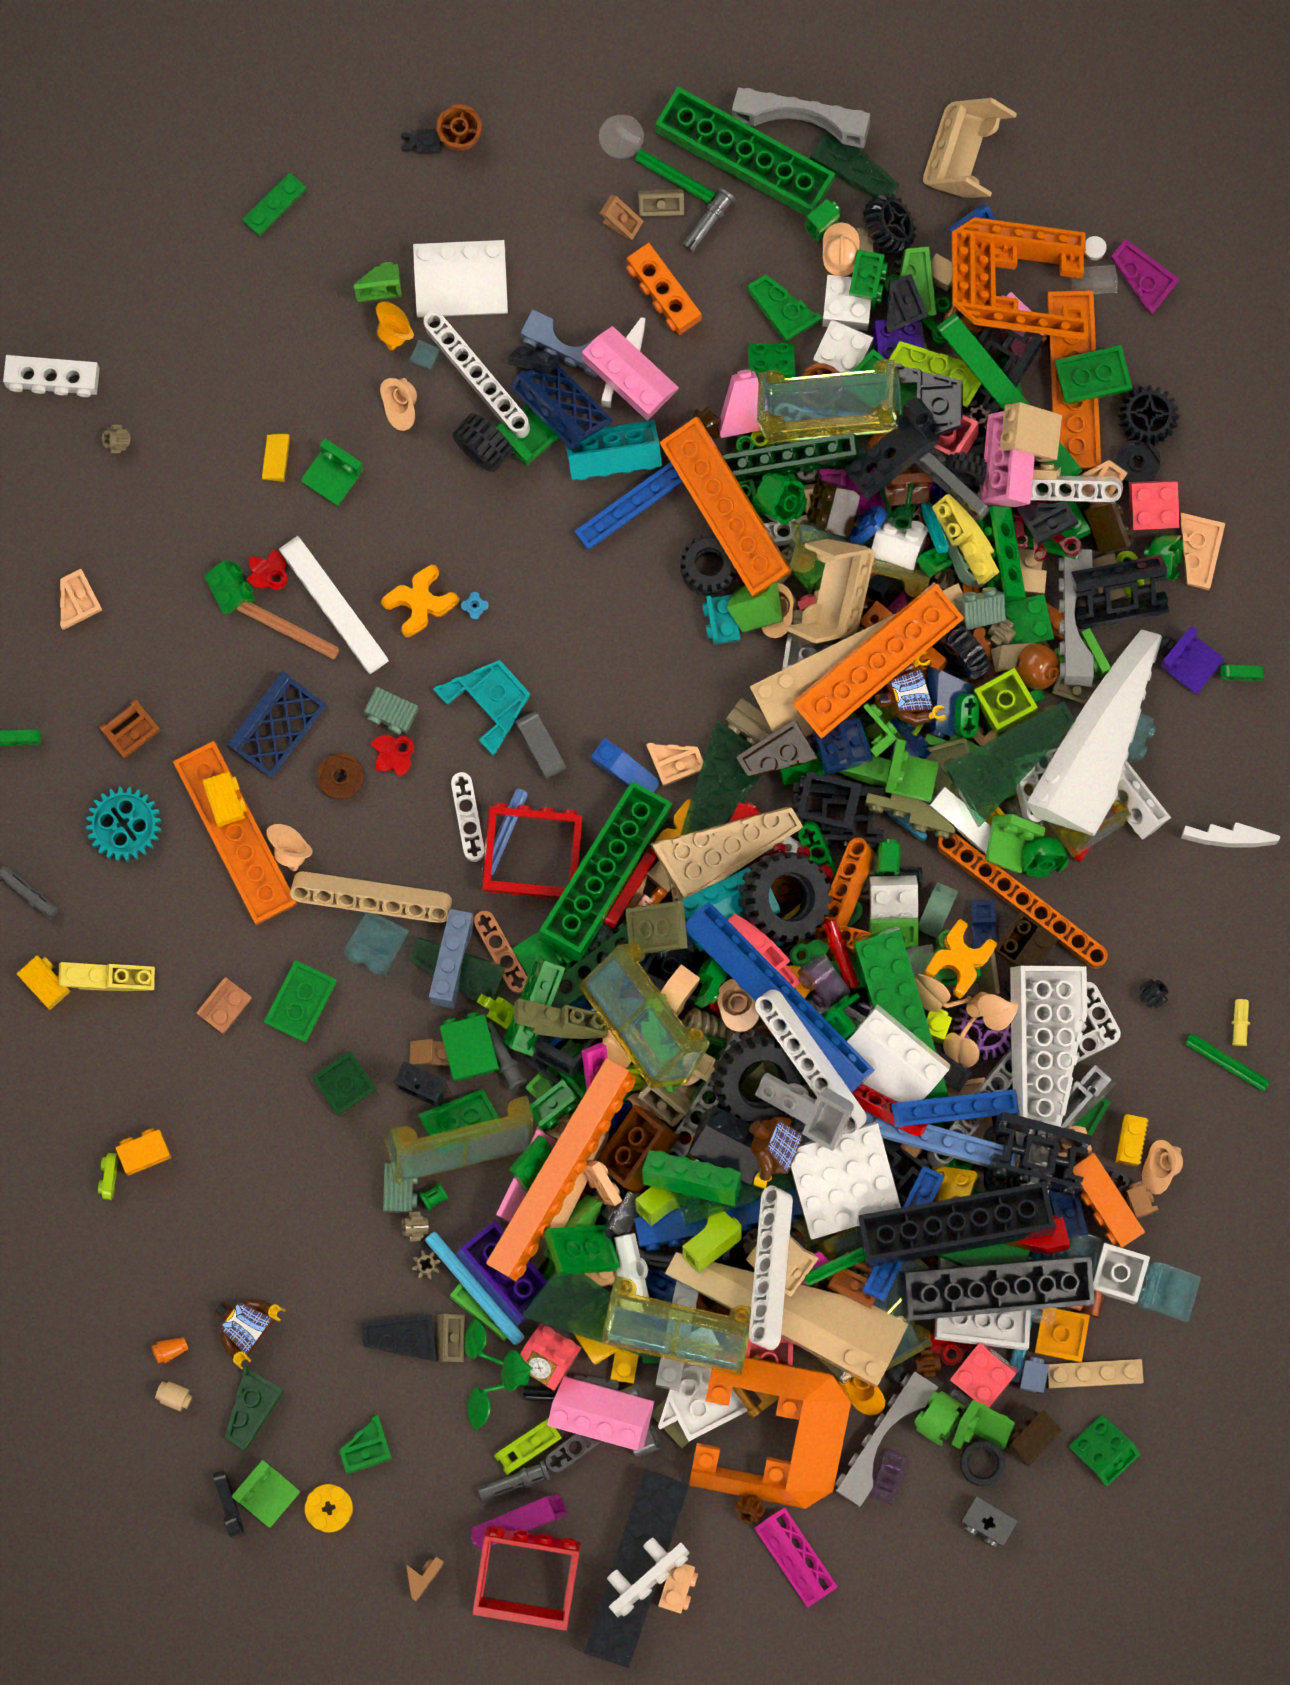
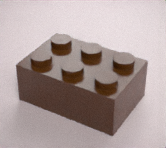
M635 1104L596 1161L603 1163L608 1170V1174L624 1188L640 1194L646 1186L643 1184L642 1170L649 1150L655 1152L663 1151L668 1154L679 1138V1135L654 1113Z

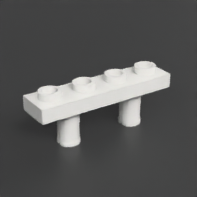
M654 1538L647 1541L643 1547L656 1561V1564L635 1584L631 1585L618 1570H615L608 1576V1581L620 1594L619 1598L609 1606L617 1617L621 1614L623 1616L627 1615L634 1608L633 1603L639 1598L641 1600L645 1599L652 1592L651 1587L657 1582L659 1584L664 1582L670 1576L668 1573L675 1566L679 1568L688 1560L687 1555L690 1553L682 1543L667 1553Z

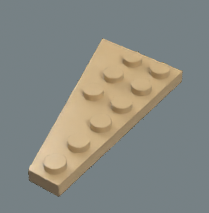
M785 807L651 843L650 845L684 899L727 878L774 847L775 844L780 843L803 828L794 810L791 807Z

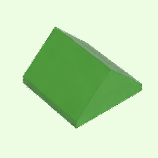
M777 582L755 596L751 595L746 585L735 588L727 608L742 632L745 633L783 622Z

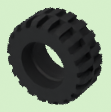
M787 852L760 858L759 862H754L749 867L751 871L745 872L743 875L744 885H739L738 892L742 893V899H738V905L743 906L744 911L740 912L742 918L748 919L749 923L758 928L773 942L801 941L805 937H811L816 933V928L823 926L822 923L825 922L823 917H828L831 911L827 908L828 903H832V896H828V890H831L830 882L826 883L824 880L827 877L824 870H818L819 864L814 860L809 861L808 856L803 854L796 855V853ZM782 875L791 877L797 883L801 892L800 908L794 917L788 920L779 918L773 912L769 903L770 887L774 880Z
M754 1033L753 1037L745 1034L741 1036V1041L737 1042L734 1039L729 1042L731 1047L727 1051L724 1048L719 1054L722 1057L720 1061L715 1060L713 1067L716 1071L711 1074V1080L714 1083L712 1089L722 1108L749 1124L755 1121L771 1120L773 1117H783L784 1115L790 1117L791 1115L763 1099H746L738 1089L740 1076L746 1067L754 1062L763 1060L770 1061L776 1065L779 1072L778 1079L788 1085L795 1083L806 1088L803 1085L805 1079L777 1039L770 1034L764 1036L762 1033Z

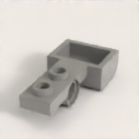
M769 1073L763 1075L755 1094L757 1097L805 1123L802 1134L831 1151L837 1148L854 1109L851 1101L830 1089L822 1091L818 1095L817 1100L808 1096V1091L803 1086L795 1083L788 1085Z

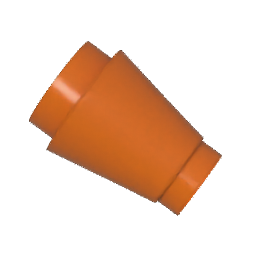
M184 1337L158 1341L156 1345L151 1346L158 1364L162 1362L165 1364L188 1350Z

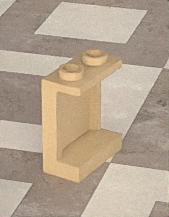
M1021 402L1005 405L1000 449L1003 451L1016 450L1035 456V461L1039 462L1057 460L1062 415Z
M791 1235L789 1238L785 1294L788 1296L794 1294L804 1280L805 1275L809 1273L819 1259L814 1253L804 1249ZM757 1245L746 1259L754 1268Z

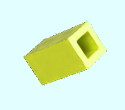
M941 1009L937 1012L929 1011L926 1019L933 1043L942 1045L952 1017H949L948 1012Z

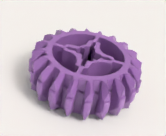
M960 1008L958 1013L963 1018L955 1017L954 1021L960 1025L954 1026L953 1031L960 1032L961 1034L970 1021L968 1019L970 1015L967 1011ZM975 1020L970 1029L977 1033L976 1045L979 1053H983V1060H987L988 1053L995 1059L997 1057L996 1050L1003 1055L1005 1050L1002 1045L1006 1048L1011 1047V1043L1007 1041V1039L1011 1040V1033H1009L1011 1025L1000 1031L987 1030L981 1039L982 1032L979 1026H983L984 1020ZM998 1036L1002 1038L992 1046H983L987 1037Z

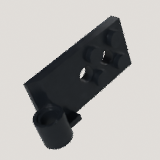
M920 398L908 400L903 406V414L894 420L898 426L844 469L867 500L940 443L928 427L933 421V413ZM892 453H895L892 458L888 459ZM877 467L873 473H870L873 468Z

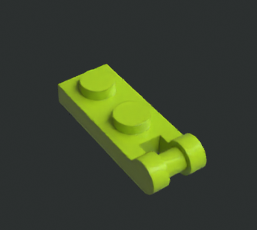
M548 1419L494 1455L496 1460L500 1461L504 1466L503 1471L506 1475H509L562 1439L556 1428L547 1426ZM513 1451L518 1457L514 1462L508 1457Z

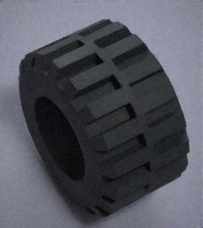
M470 413L452 433L458 447L473 462L489 472L494 473L513 453L507 438L492 423L475 413Z
M704 534L700 539L694 538L691 544L688 543L685 551L683 550L680 563L681 576H683L684 583L689 585L690 590L694 591L695 589L699 595H702V593H707V596H712V593L719 595L722 590L727 591L730 588V584L734 583L737 570L714 534L711 537H707V534ZM714 555L722 561L723 568L714 576H705L696 569V561L701 556Z

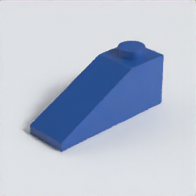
M606 738L603 739L591 756V762L627 787L633 781L654 793L661 784L660 780Z

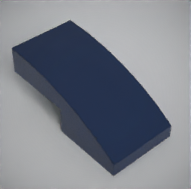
M995 900L971 901L973 948L982 947L988 939L997 942Z

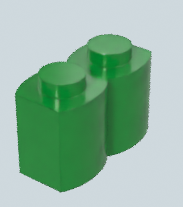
M826 199L805 216V230L816 242L824 237L828 227L839 223V212L841 211L839 206L834 201L830 202Z
M884 839L883 842L878 844L876 877L898 876L902 846L897 844V840Z

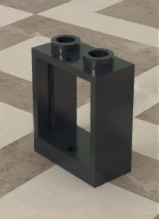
M807 771L806 776H801L798 789L803 791L801 799L796 798L793 810L797 812L799 819L851 831L862 784ZM811 779L851 788L843 821L804 812Z
M541 1035L533 1045L534 1057L574 1079L583 1067L582 1051L574 1059L550 1045L555 1037ZM591 1038L582 1050L601 1043L603 1038Z
M403 1061L394 1080L397 1090L434 1107L441 1105L449 1088L446 1080Z

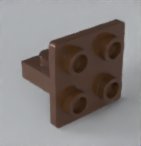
M915 462L884 486L883 489L890 506L906 505L909 484L913 483L911 504L930 502L928 484L935 481Z

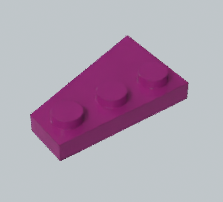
M1127 239L1122 242L1111 257L1151 316L1180 280Z

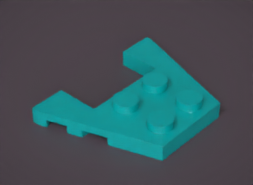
M500 660L474 670L470 674L455 678L446 684L438 685L433 689L447 706L464 691H467L496 723L491 730L479 739V742L492 756L499 750L531 696L527 689Z

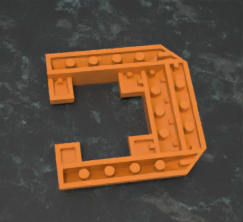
M976 217L952 231V304L972 323L980 326L1088 340V319H1086L1084 307L1063 305L1061 316L1018 310L1017 298L996 296L995 267L1015 270L1017 259L1058 264L1060 266V276L1082 279L1084 275V253L1086 251L1085 232Z
M715 1351L706 1402L729 1406L732 1387L779 1396L776 1416L796 1419L799 1422L791 1462L767 1457L764 1476L717 1467L720 1447L697 1443L689 1485L738 1496L756 1495L763 1501L803 1509L808 1508L832 1493L851 1406L850 1398L833 1374Z

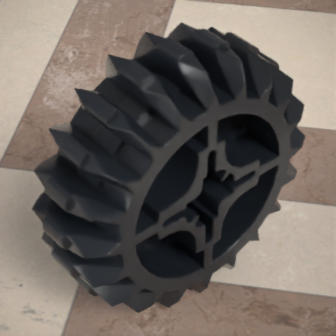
M886 193L872 198L865 205L866 209L863 211L865 217L862 219L866 223L864 229L868 231L867 237H871L872 244H876L878 250H883L884 254L889 253L893 255L904 252L905 249L914 243L913 239L916 237L914 231L917 229L913 225L915 219L911 217L907 204H902L901 198L897 199L894 194L889 195Z
M1148 385L1146 391H1144L1142 386H1139L1138 393L1132 390L1130 391L1131 397L1124 396L1123 401L1125 403H1120L1119 408L1122 411L1118 412L1117 417L1122 419L1118 425L1121 427L1126 426L1122 433H1131L1128 438L1129 441L1135 437L1137 438L1136 444L1138 445L1143 440L1146 446L1150 445L1151 441H1153L1155 446H1158L1159 439L1162 442H1166V435L1173 436L1174 431L1172 429H1177L1178 423L1175 421L1179 420L1180 415L1175 413L1179 407L1176 405L1171 406L1175 399H1167L1168 391H1165L1162 395L1160 394V387H1157L1154 392L1151 385ZM1145 400L1144 408L1130 411L1136 403ZM1153 401L1162 406L1165 412L1155 408ZM1148 407L1150 416L1152 417L1149 422V425L1147 415H1145L1148 410ZM1132 419H1134V422L1141 423L1144 431L1136 427ZM1167 421L1161 429L1152 432L1153 424Z
M957 624L938 640L937 645L945 655V658L966 678L975 680L983 676L990 668L989 657L981 644L970 631H967L960 624Z

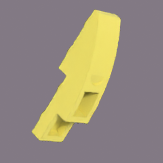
M950 494L945 495L932 508L951 545L959 546L978 584H985L999 573L991 557V554L995 551L970 514Z
M61 962L59 963L58 987L104 991H153L155 967Z

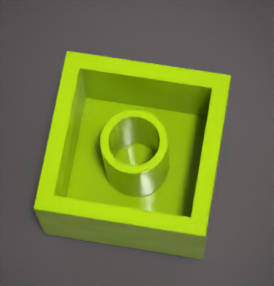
M1015 668L980 686L973 692V695L978 698L979 707L995 735L1033 715L1038 709Z

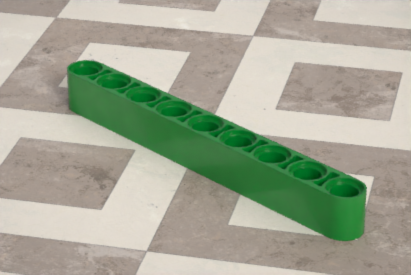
M952 313L936 327L1003 411L1005 410V405L1021 402L1030 405L955 313ZM1059 441L1057 460L1046 463H1053L1054 467H1061L1060 476L1079 475L1083 471L1082 468Z

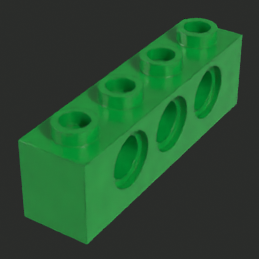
M991 506L989 507V512L982 520L977 519L978 526L995 551L991 554V557L999 570V573L987 583L988 587H994L997 591L1005 594V602H1011L1026 597L1011 507Z

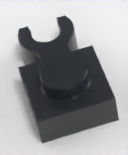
M418 129L417 136L407 132L401 134L402 140L408 139L410 141L408 145H401V149L404 152L417 148L418 154L440 153V138L437 134V129Z

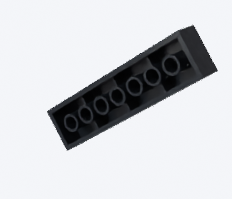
M1046 1182L858 1215L857 1219L866 1268L1053 1235L1056 1228Z
M1085 1255L899 1271L903 1319L908 1321L1095 1304L1092 1260L1090 1256Z
M644 1469L610 1574L618 1570L631 1585L643 1577L656 1564V1561L643 1547L651 1538H654L668 1553L690 1486L689 1484ZM607 1581L584 1654L630 1668L657 1583L650 1588L652 1592L645 1599L641 1600L639 1598L632 1604L634 1608L627 1615L623 1616L621 1614L617 1617L609 1606L619 1598L620 1594Z

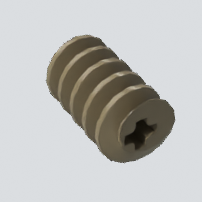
M698 1008L691 1009L681 1025L682 1028L727 1039L725 1049L734 1034V1031L725 1025L722 1018H717L713 1014L709 1015L706 1011H700Z

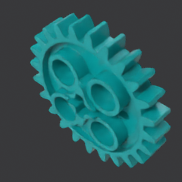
M119 787L117 794L110 789L109 797L102 793V802L94 800L97 808H89L90 812L94 815L86 817L87 821L92 823L86 826V829L93 831V833L88 835L89 840L96 839L92 844L93 847L101 846L99 853L102 855L107 851V858L110 860L115 855L117 862L121 860L122 856H124L126 862H129L131 855L138 860L139 852L146 856L145 848L153 849L154 847L150 842L152 840L159 841L158 837L154 834L162 831L161 828L156 826L162 823V820L155 818V816L160 814V811L158 809L152 810L156 805L155 802L147 803L149 796L146 794L141 798V791L139 789L135 794H132L131 787L127 789L126 793ZM124 804L133 805L130 813L124 814L121 812ZM112 808H115L124 822H127L129 829L137 838L136 841H133L126 830L121 827L120 822L111 811ZM106 817L114 819L110 827L102 826V821ZM138 822L146 823V828L142 832H136L134 830L135 825ZM120 835L127 837L126 843L122 846L115 844L116 838Z

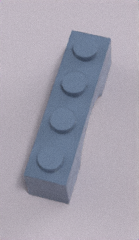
M532 309L520 333L523 343L530 348L535 349V347L550 352V354L558 355L559 358L564 360L566 365L573 368L578 366L584 369V372L591 377L596 378L599 376L581 360L582 351L593 340L579 347L563 344L554 334L553 319Z
M449 909L429 993L431 1005L451 1009L455 1007L462 961L467 945L470 943L474 927L472 913Z

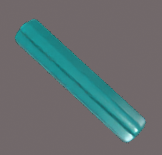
M931 502L922 503L920 511L935 549L939 554L947 553L949 544L932 508L933 504Z

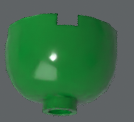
M1164 534L1158 536L1152 541L1150 548L1146 547L1144 552V558L1162 555L1167 567L1166 578L1171 581L1177 579L1180 571L1175 570L1178 563L1182 564L1183 540H1179L1180 535Z
M1045 835L1043 837H1034V840H1030L1023 847L1022 868L1029 877L1051 876L1050 871L1057 869V873H1059L1068 865L1069 861L1065 848L1054 837Z

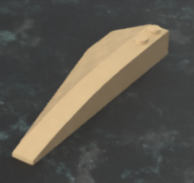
M959 584L943 590V593L953 605L956 598L963 597ZM896 614L750 686L772 732L774 733L791 721L796 720L805 736L811 735L814 729L791 702Z
M676 1252L665 1272L666 1275L750 1320L754 1272L712 1262L698 1273L683 1258V1254ZM801 1284L792 1296L785 1294L782 1338L873 1387L878 1386L908 1326L906 1322L874 1305L870 1309L843 1295Z

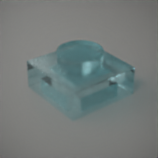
M418 340L410 357V363L431 371L440 348Z

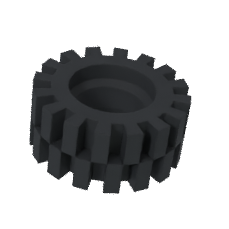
M955 452L954 455L950 454L946 458L945 467L964 485L974 488V485L979 487L980 484H984L987 471V462H985L984 458L980 459L979 455L973 456V453L968 455L965 452H961V454Z

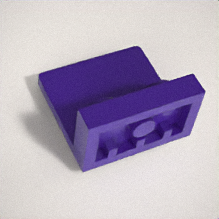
M886 320L875 321L871 328L874 350L887 361L899 341L924 348L920 320L890 333H886Z
M1190 626L1163 660L1160 667L1193 693L1198 694L1222 664L1224 658L1197 638L1198 631Z

